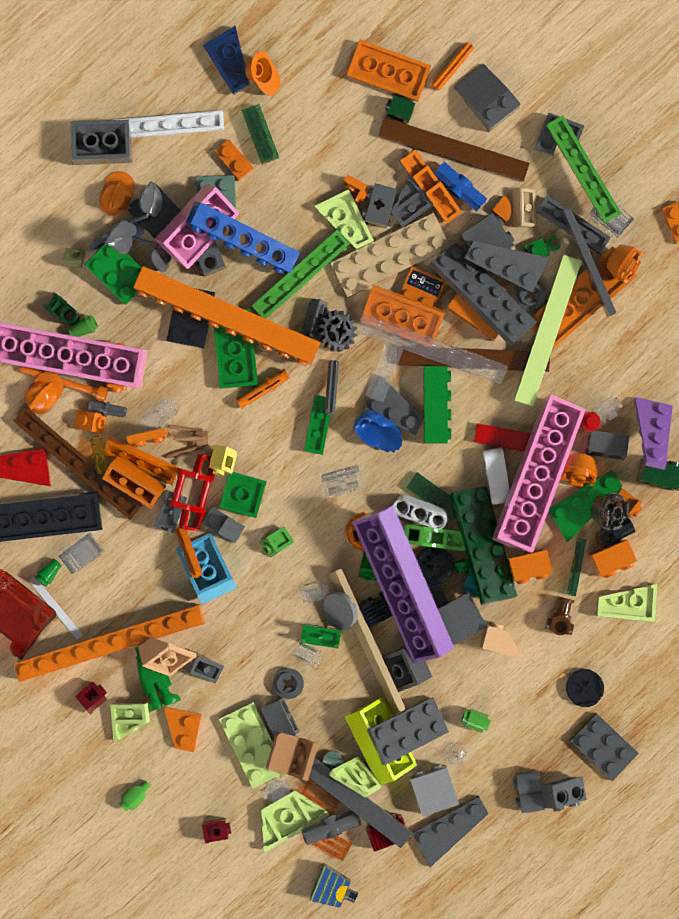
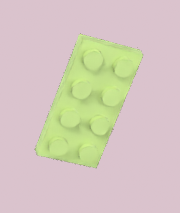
M254 702L219 718L252 789L283 774L266 769L273 740Z

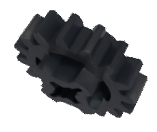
M334 310L331 313H325V318L319 319L322 325H317L320 332L316 334L322 337L319 342H325L324 348H330L331 352L336 350L341 352L343 349H349V344L355 343L352 338L357 337L354 330L358 328L352 325L355 320H349L350 314L344 315V311L337 312V310Z

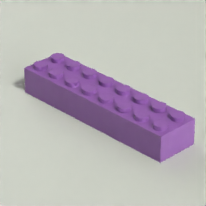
M390 506L367 513L353 521L352 523L413 663L440 658L454 649L394 507Z

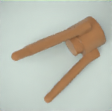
M169 425L171 429L193 432L191 437H175L174 441H193V445L197 446L167 454L166 458L195 450H203L204 446H208V431H203V428L195 429Z

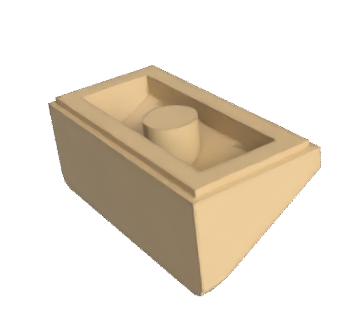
M517 188L512 190V226L514 228L536 227L535 189Z

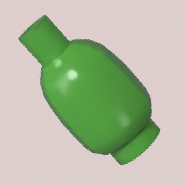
M145 781L141 785L130 787L121 796L122 801L119 804L126 812L129 809H136L145 799V791L150 787V784Z

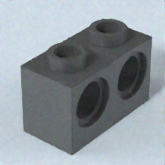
M216 241L198 258L199 262H196L199 273L203 272L205 277L226 268ZM209 258L215 260V265L212 268L205 266V261Z
M568 777L541 785L544 806L547 809H553L554 812L565 810L564 806H578L581 801L587 800L583 777Z

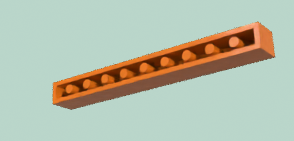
M144 266L134 285V289L137 290L136 294L147 298L149 295L155 298L154 301L163 306L166 303L173 306L172 309L179 313H183V311L191 313L190 317L198 321L201 318L208 321V325L218 329L221 326L226 329L225 332L233 336H236V334L244 336L243 340L252 344L256 341L261 344V348L268 351L272 349L279 351L278 355L289 359L291 356L297 359L296 363L307 366V364L312 365L321 344L319 341Z
M199 604L16 662L14 667L19 682L142 644L151 637L158 639L205 623Z

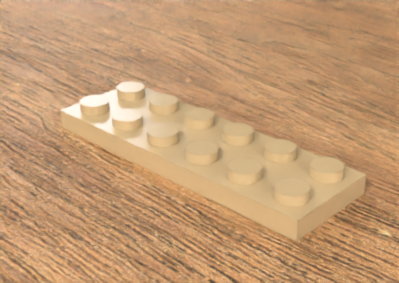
M432 213L331 262V265L348 298L373 286V284L375 285L447 250L450 245L435 214Z

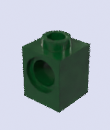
M394 95L392 100H388L385 108L388 111L387 117L409 125L416 103Z

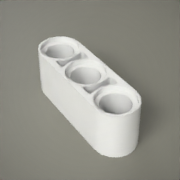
M500 447L483 450L491 504L505 503L510 489L503 449Z
M400 495L393 504L398 516L434 529L443 528L449 518L448 512L444 508L409 495ZM398 502H404L407 508H401ZM416 509H423L425 515H419ZM440 515L443 521L438 522L434 516Z

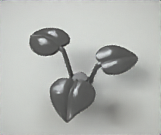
M150 181L143 189L139 199L140 208L145 214L134 219L115 223L104 243L112 247L119 254L128 253L132 247L133 240L154 247L150 253L153 266L161 272H166L170 266L172 256L159 243L156 245L154 242L136 237L137 229L133 225L134 222L148 218L149 215L156 217L161 211L162 196L160 190L154 182Z

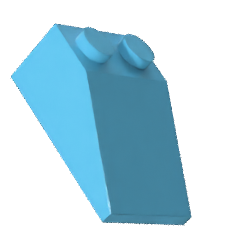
M211 532L191 541L202 570V575L198 578L191 577L181 547L176 549L202 605L237 588Z

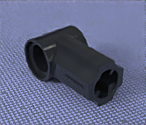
M629 517L605 529L599 530L596 534V541L601 546H611L615 542L635 533V527ZM605 532L610 535V540L607 543L602 540V535Z

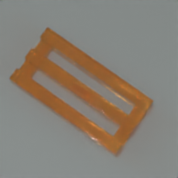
M309 778L301 794L335 813L340 801L310 786L311 783H314L321 787ZM310 790L333 803L334 806L327 804L306 791Z
M336 836L334 839L346 845L345 848L329 839L321 840L343 852L341 855L319 842L313 843L316 847L341 861L344 860L352 846L351 842L340 836Z

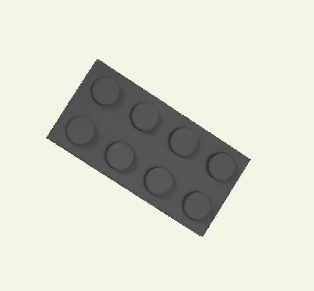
M433 697L367 729L382 765H387L449 732Z

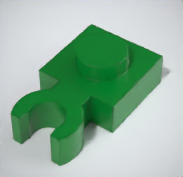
M552 236L546 243L541 238L525 245L524 248L526 253L549 257L548 251H557L560 249V245L556 247L551 245V241L556 239V236Z

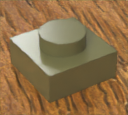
M66 248L62 265L82 268L85 250Z

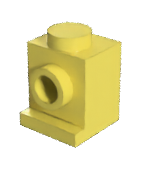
M211 445L213 453L209 468L213 469V474L224 476V473L232 474L237 451L227 446Z

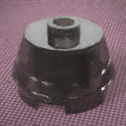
M619 493L599 495L592 503L591 516L605 530H618L623 527L621 523L624 521V518L629 516V503Z

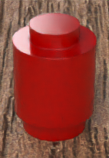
M585 411L579 427L586 431L598 429L600 426L598 414Z

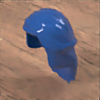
M366 410L356 417L353 425L354 432L368 446H376L385 452L391 451L393 453L402 447V433L391 420L384 418L382 414Z

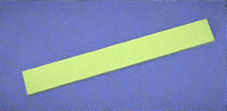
M566 255L562 257L514 401L531 407L534 405L582 262L581 260Z

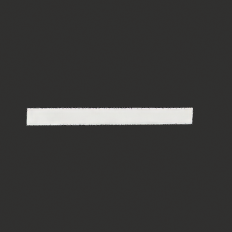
M32 577L29 580L32 586L75 638L79 639L83 635L42 584Z

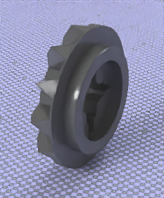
M539 281L533 290L538 291L534 295L535 302L531 298L524 300L528 294L527 290L520 286L517 287L515 296L517 303L523 309L535 310L544 304L546 290Z
M286 668L276 674L273 687L280 697L293 699L302 692L304 680L297 670ZM294 677L292 684L294 685L295 689L293 687H288L285 690H283L285 686V682L283 681L285 679L289 680L290 678Z

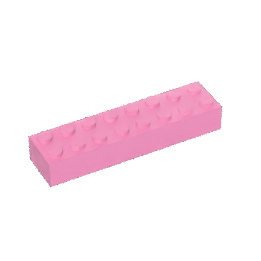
M0 323V362L141 388L147 350Z
M553 395L544 397L492 540L526 554L533 553L586 409Z

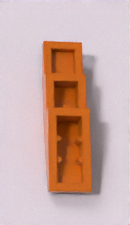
M413 149L399 160L408 174L413 177L432 202L434 209L446 224L462 213L441 181L437 179L430 167L426 165L416 149Z

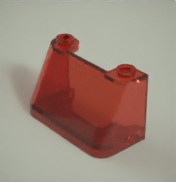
M0 569V632L12 641L9 646L11 653L22 660L50 626L57 614L45 601L8 572Z

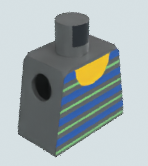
M324 863L311 893L310 901L341 907L344 899L355 903L358 892L349 889L351 879Z

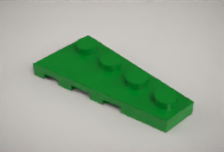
M613 470L596 479L594 485H586L549 508L548 513L566 542H569L623 487Z

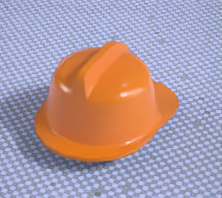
M258 52L251 59H247L245 61V73L248 80L256 83L259 89L266 95L277 93L280 88V76L269 56L265 52Z
M117 171L113 172L106 179L99 198L100 207L106 214L118 216L127 210L135 189L134 180L131 175L126 172Z
M47 371L35 378L25 393V403L32 412L37 414L46 413L57 402L64 387L60 376L54 372Z

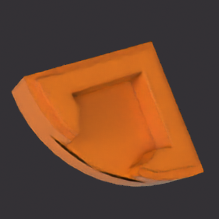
M503 196L492 212L506 223L511 215V205L509 200Z

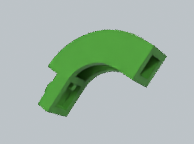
M405 524L404 532L411 545L466 552L460 531Z

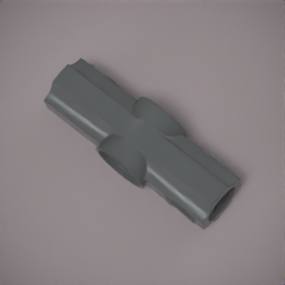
M351 810L338 816L327 817L321 820L320 823L302 829L301 832L308 846L323 839L334 838L346 830L361 825L360 817Z

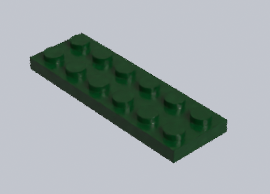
M487 486L452 492L450 497L480 604L484 605L517 597L504 546L502 543L492 540L497 521Z

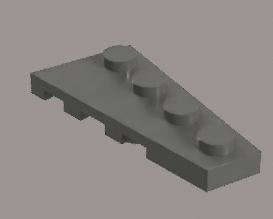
M477 241L471 242L464 256L465 259L530 292H533L549 260L548 257Z
M479 796L413 831L412 835L430 868L488 815Z

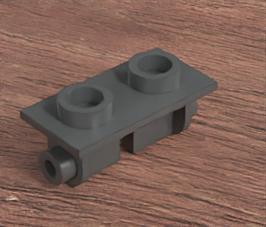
M315 298L309 301L306 315L312 316V319L305 318L302 335L319 339L316 333L320 332V329L317 328V325H322L319 319L324 318V314L328 312L327 302Z

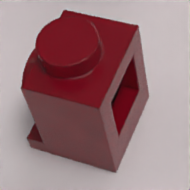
M92 682L75 697L91 715L96 708L107 700L105 697L107 692L100 684L96 686ZM93 696H97L93 701H91V698Z
M226 818L202 823L205 844L227 840L229 834H232L230 822L227 823ZM219 828L221 833L216 835L213 830Z

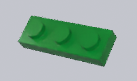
M314 396L304 452L323 455L330 415L325 414L326 397Z

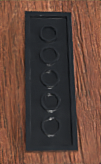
M98 491L0 502V542L103 530Z

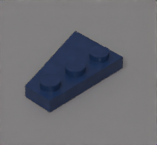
M235 25L203 45L233 95L249 86Z

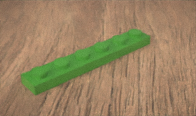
M562 115L546 125L547 129L603 223L606 224L620 216L621 211L565 117Z
M336 230L294 267L291 273L285 275L257 300L252 307L261 317L267 319L346 249L350 243Z

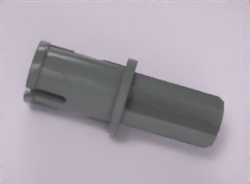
M89 401V412L104 414L106 417L108 415L126 417V407L112 405L110 402Z

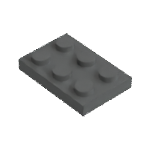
M597 713L570 740L612 781L639 754Z

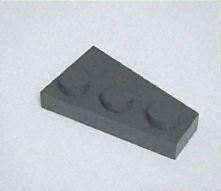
M380 376L364 411L372 410L380 413L384 418L391 420L397 427L416 435L424 417Z

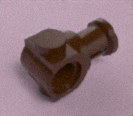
M558 596L557 610L553 612L551 618H547L545 629L561 636L565 634L572 635L574 624L571 623L572 616L569 614L571 605L575 600ZM558 621L564 623V629L560 632L555 630V624Z

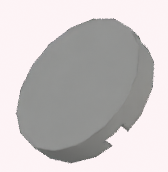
M335 592L327 596L323 605L327 621L338 630L350 628L357 621L358 615L355 603H352L351 598L343 592Z

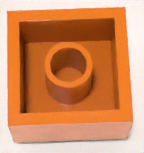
M621 539L611 546H606L588 554L596 575L603 578L614 576L616 574L615 571L618 569L627 570L633 567V563L637 561L627 539Z
M546 549L507 558L513 581H516L518 584L530 582L529 578L535 577L537 580L549 577L548 573H553Z

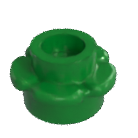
M468 560L454 561V570H457L458 574L469 572L470 565Z

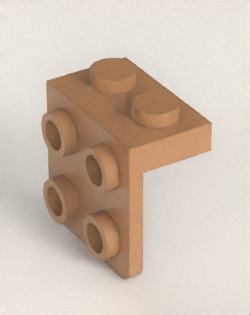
M277 732L266 769L308 781L319 744L305 738Z

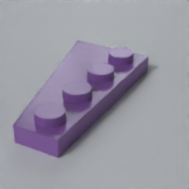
M635 397L634 407L637 410L636 418L639 421V434L642 438L641 446L645 466L664 470L667 462L673 405Z

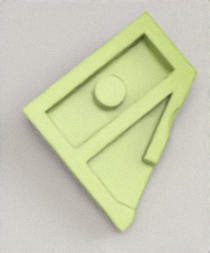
M114 703L110 705L114 741L124 738L150 722L148 703Z
M359 756L338 766L329 773L332 778L363 797H367L381 787Z

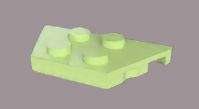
M296 790L261 809L264 851L267 852L300 833L302 829L329 816V812Z

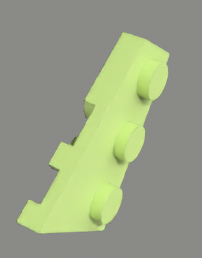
M349 189L314 206L356 250L374 242Z
M658 584L598 597L596 617L654 623Z

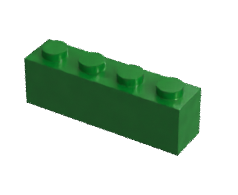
M424 366V444H447L448 440H451V428H448V421H451V409H448V401H451V390H448L447 382H451V371H447V366Z

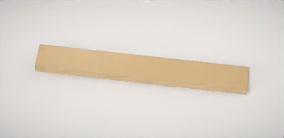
M342 569L329 573L336 591L347 594L351 598V602L356 605L357 621L352 626L392 713L405 710L402 699Z

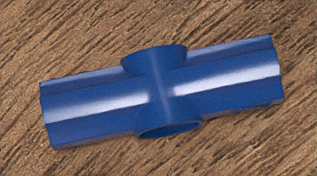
M445 161L434 172L435 176L448 187V190L456 198L462 199L474 211L477 212L487 201V198L473 187L469 179L462 174L459 175Z

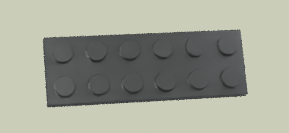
M455 242L436 257L429 266L511 346L534 327L537 322L481 266L465 259L466 251Z

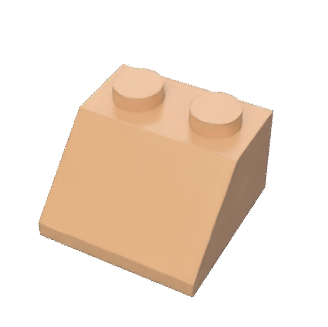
M491 622L490 625L486 624L487 627L484 628L480 643L482 649L516 658L521 657L508 631L503 629L502 624Z
M153 637L138 647L143 667L168 676L173 675L197 657L194 652Z

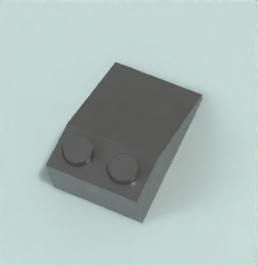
M482 64L454 87L489 132L516 112L521 105L512 92L485 64Z

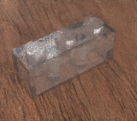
M385 342L365 397L380 403L384 402L404 348Z

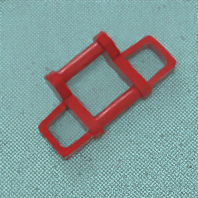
M203 454L197 455L193 471L178 468V478L172 500H169L168 504L169 506L182 509L179 528L194 532L199 531L206 511L204 507L210 485L213 483L215 476L213 469L209 468V466L207 475L200 474L204 459L209 460V465L211 456ZM186 476L204 480L197 506L179 502ZM190 511L197 512L193 525L188 527L187 521Z

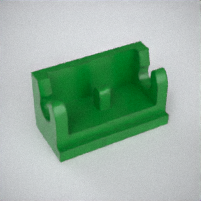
M303 624L301 643L338 649L341 630Z

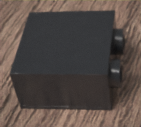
M157 184L156 186L159 188L162 196L160 213L156 217L149 215L148 218L138 221L154 239L181 211ZM136 198L129 205L131 208L128 210L134 218L145 214L140 208L139 199Z

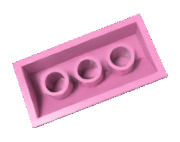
M207 183L155 238L161 247L186 269H189L214 242V240L206 237L208 233L202 230L198 233L190 229L191 225L185 223L194 202H202L233 219L240 214L215 186ZM210 217L206 220V226L208 228L212 225V219Z

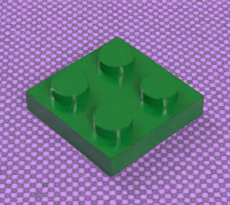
M232 472V474L228 475L219 508L257 518L267 481Z

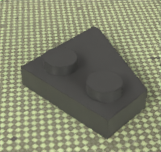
M411 175L408 177L391 211V214L402 228L433 206Z

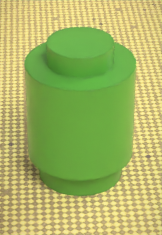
M465 709L461 719L464 727L480 733L483 730L487 731L491 721L488 719L487 714L474 709Z

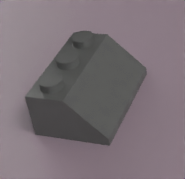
M129 120L71 122L72 161L75 165L132 163Z

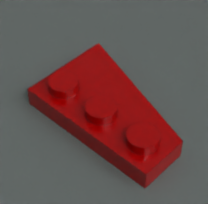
M46 449L0 455V478L51 486Z

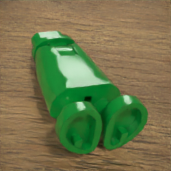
M136 647L137 670L143 695L149 696V712L163 707L157 695L159 690L164 706L181 701L179 695L170 692L168 687L172 683L168 675L142 666L139 648Z

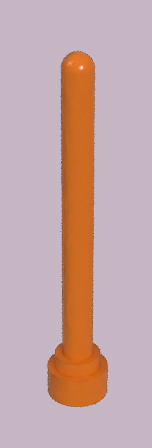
M19 367L21 373L33 377L44 373L30 367ZM60 377L65 387L91 394L97 401L105 402L108 394L107 387L100 386L94 388Z

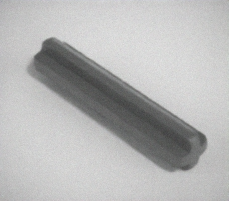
M330 360L328 364L325 414L327 415L335 414L339 362L336 360Z

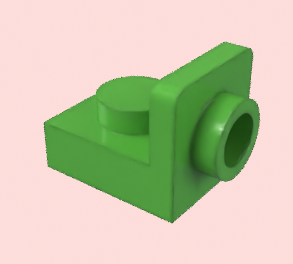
M284 526L261 541L263 551L271 558L294 543V540Z

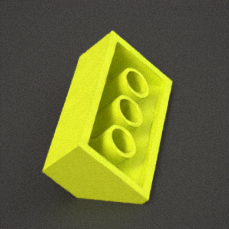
M384 697L345 716L374 777L380 785L395 781L417 766L411 752L387 765H382L367 729L393 717Z

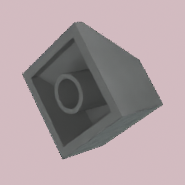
M406 646L382 656L398 692L417 686L433 677L426 661L413 663Z

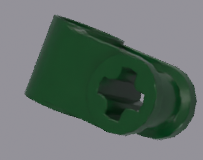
M55 292L52 293L53 297L50 301L43 305L44 309L68 325H74L80 320L79 312ZM73 311L74 318L70 321L66 320V314Z

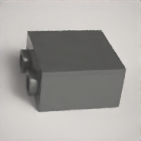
M493 213L460 235L467 249L472 241L511 249L514 246L513 241H515L509 231L505 232L503 229L504 223L498 215L495 217Z
M469 592L437 608L453 645L487 627Z

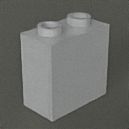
M438 764L432 766L429 771L424 772V770L414 772L413 776L410 777L422 817L459 805L446 765Z

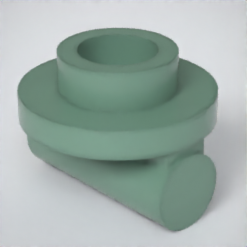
M330 751L324 755L322 763L333 770L342 765L343 760L338 752Z

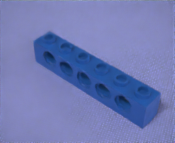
M194 202L185 222L191 225L190 229L198 233L202 230L208 233L206 237L214 241L220 239L224 241V246L232 250L236 247L241 250L240 254L248 258L252 255L257 258L256 262L264 266L270 264L274 266V271L281 274L284 272L291 273L300 254L299 251L202 202ZM210 217L212 219V225L208 228L206 226V220ZM225 226H228L229 232L224 236L222 230ZM244 234L245 242L240 244L239 238ZM260 242L262 249L257 252L256 245ZM274 251L278 252V257L276 260H273L272 254Z

